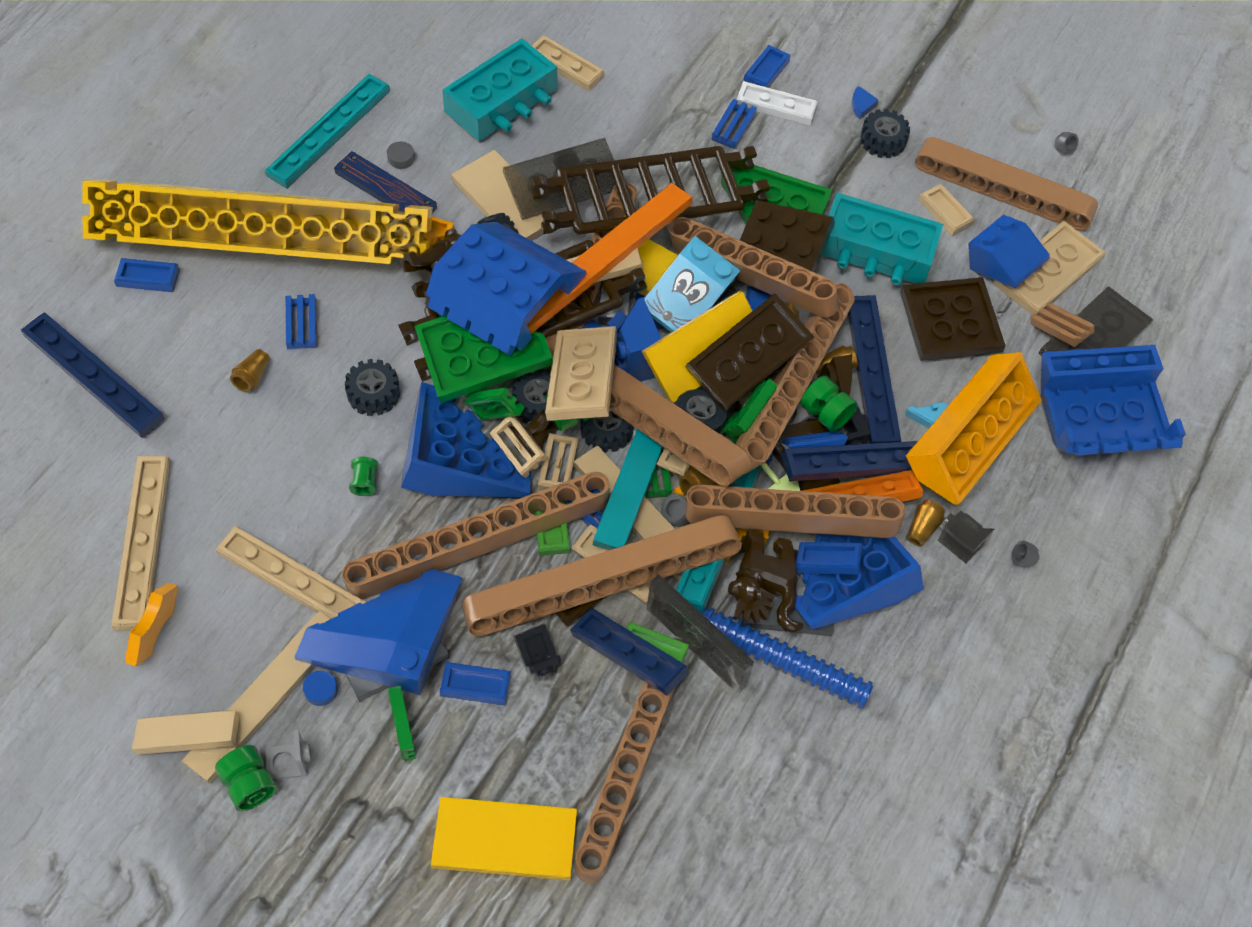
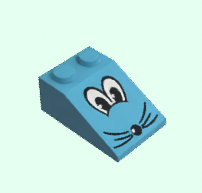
M694 236L644 300L652 318L672 333L711 309L731 285L740 270L698 237Z

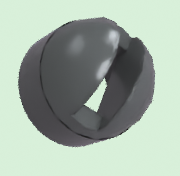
M1062 132L1055 139L1057 150L1065 154H1072L1079 143L1078 136L1071 132Z
M1027 541L1018 542L1012 551L1013 562L1023 567L1036 565L1040 558L1038 548Z

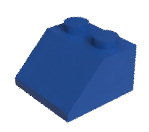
M1004 214L968 243L970 270L1013 288H1016L1050 259L1048 251L1025 222Z
M644 297L636 301L620 328L619 342H616L618 358L614 360L616 366L640 382L656 378L642 350L661 339Z

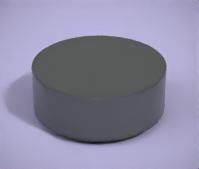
M402 141L392 143L387 149L389 164L395 168L410 166L414 162L413 147L409 143Z
M671 494L663 501L661 513L669 523L681 526L688 522L685 516L686 497L681 494Z

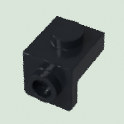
M858 406L854 415L843 426L846 435H848L844 445L867 444L871 432L869 430L868 418L865 414L861 413Z
M545 624L513 635L527 673L532 674L536 672L537 677L555 671L554 665L562 662L560 656L556 655Z

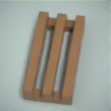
M1052 303L1046 305L1047 310L1043 308L1039 310V316L1035 314L1031 316V325L1073 347L1094 333V324Z

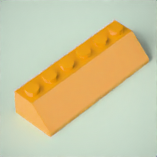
M1021 352L991 355L906 455L917 480L954 505H959L1042 401Z

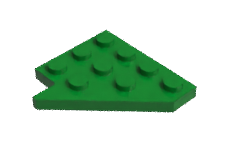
M754 165L753 169L731 168L738 187L752 185L756 181L767 179L770 186L769 191L765 192L766 202L824 214L831 197L832 189ZM722 176L721 185L730 198L729 192L727 190L726 184ZM753 200L745 201L744 209L738 211L745 224L754 207L755 202Z
M448 315L414 326L440 403L553 364V357L545 336L537 331L531 334L532 339L521 351L515 347L514 352L508 355L492 346V342L487 343L470 333V328L465 330L448 320Z

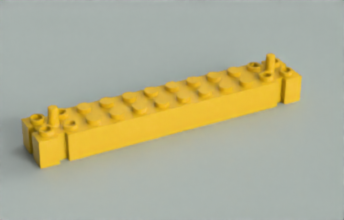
M105 179L82 180V204H90V214L82 215L83 239L109 240L117 237L119 242L392 264L396 261V258H403V255L411 251L419 255L431 246V241L424 240V232L427 233L432 230L433 207L409 205L405 207V212L399 211V204L129 181L117 183V180Z

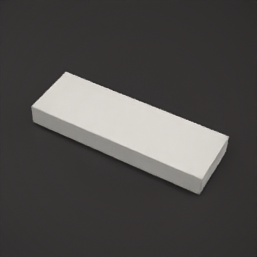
M743 81L736 99L738 100L737 104L746 103L749 109L754 106L757 107L756 111L806 125H811L818 102Z

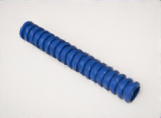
M705 607L704 612L696 610L690 622L691 630L694 631L697 628L700 630V634H709L710 639L716 637L719 643L727 642V647L731 648L733 645L738 652L744 650L746 651L745 655L750 656L752 654L757 661L761 658L764 660V664H773L774 669L780 667L783 669V673L786 674L787 671L792 673L791 676L793 678L799 676L802 682L808 680L811 682V686L814 687L815 684L820 686L819 690L821 691L827 689L830 695L833 696L834 693L839 695L838 699L840 700L846 698L849 704L857 703V708L859 709L865 706L872 691L873 682H863L862 677L859 676L857 679L853 677L854 673L852 672L846 674L843 668L835 669V664L831 663L829 666L825 664L826 660L824 659L818 661L815 655L810 657L806 655L807 651L804 650L801 653L797 651L798 647L796 646L790 648L787 642L782 644L777 637L773 640L769 638L770 634L762 635L760 634L761 630L756 629L754 631L749 624L745 627L740 620L735 622L731 616L728 618L724 617L723 612L715 613L714 608L707 609Z

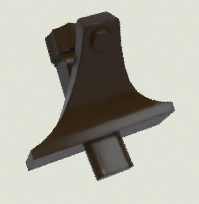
M542 411L525 427L542 450L543 442L549 436V433L558 430L554 420L547 421L546 414ZM509 426L524 447L535 455L514 426Z

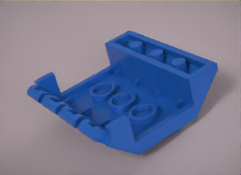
M498 222L471 224L434 265L426 296L430 297L427 307L443 317L448 315V320L465 330L470 328V333L487 343L492 342V346L511 355L515 347L521 351L532 339L527 324L556 290L559 289L569 295L587 273L586 270Z
M1156 345L1043 352L1040 396L1055 446L1066 453H1074L1076 455L1098 454V451L1103 454L1127 452V449L1131 451L1156 450V447L1160 449L1182 448L1183 437L1186 435L1181 419H1175L1171 425L1169 424L1155 382L1164 369Z

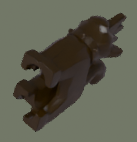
M449 229L445 232L444 239H438L436 244L426 248L421 254L418 255L411 251L403 255L404 257L400 259V263L404 272L425 270L430 280L434 265L461 235L458 234L456 229ZM419 281L412 286L415 297L426 298L425 305L427 307L430 297L426 296L429 282Z
M749 529L740 540L744 557L741 560L738 572L735 573L737 576L736 580L728 585V593L733 595L737 601L733 619L737 620L742 613L744 624H747L750 615L755 625H758L760 622L759 615L763 620H767L769 617L767 610L770 611L773 608L771 602L775 598L769 593L771 592L782 596V602L777 609V623L780 627L789 633L801 631L803 623L794 621L789 617L795 609L797 598L796 584L798 573L796 561L798 550L793 549L791 540L779 537L773 543V551L776 553V557L764 554L763 532Z

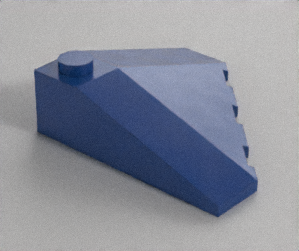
M421 382L403 468L401 488L431 496L523 498L530 495L531 472L529 471L530 475L528 477H523L494 438L490 440L481 431L484 424L470 410H466L464 413L454 404L457 398L440 403L434 385Z
M817 533L815 542L862 543L863 557L860 575L804 573L802 580L806 587L803 596L797 595L795 610L808 627L813 630L898 604L924 589L921 566L895 536L879 538Z
M430 569L422 573L421 577L409 583L396 585L380 593V596L364 604L360 602L337 613L338 616L320 625L316 623L306 628L294 658L301 662L389 687L401 685V690L421 695L463 579L460 576Z

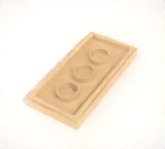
M495 149L451 174V181L486 217L497 213H505V215L510 217V221L513 220L515 223L514 228L518 230V234L529 240H533L543 234L541 222H544L542 211L554 210L543 198L533 200L531 194L532 187Z
M1062 221L1040 240L1041 244L1050 254V259L1021 284L1013 288L996 280L993 282L996 287L1032 315L1038 316L1039 310L1042 308L1046 309V305L1058 299L1106 255L1105 251L1065 221Z
M616 326L557 331L545 410L547 421L609 417L617 342Z

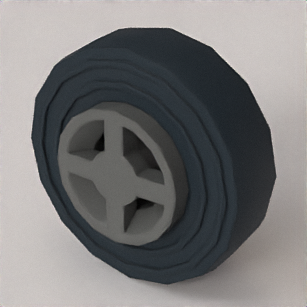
M694 389L686 391L675 402L676 406L717 433H720L726 422V412L719 407L705 390Z

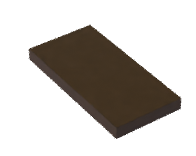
M775 293L688 362L685 368L719 407L726 412L814 339V335Z

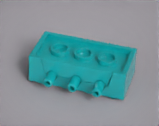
M521 38L442 89L444 112L479 142L499 128L509 132L513 127V124L510 122L518 115H522L525 119L530 118L533 113L530 107L539 101L545 106L551 103L552 97L549 94L557 90V66Z
M837 192L829 216L834 218L835 224L822 255L838 260L837 266L841 269L847 268L848 263L863 267L864 275L867 277L874 276L875 271L892 276L891 283L894 285H900L902 280L912 283H925L944 224Z

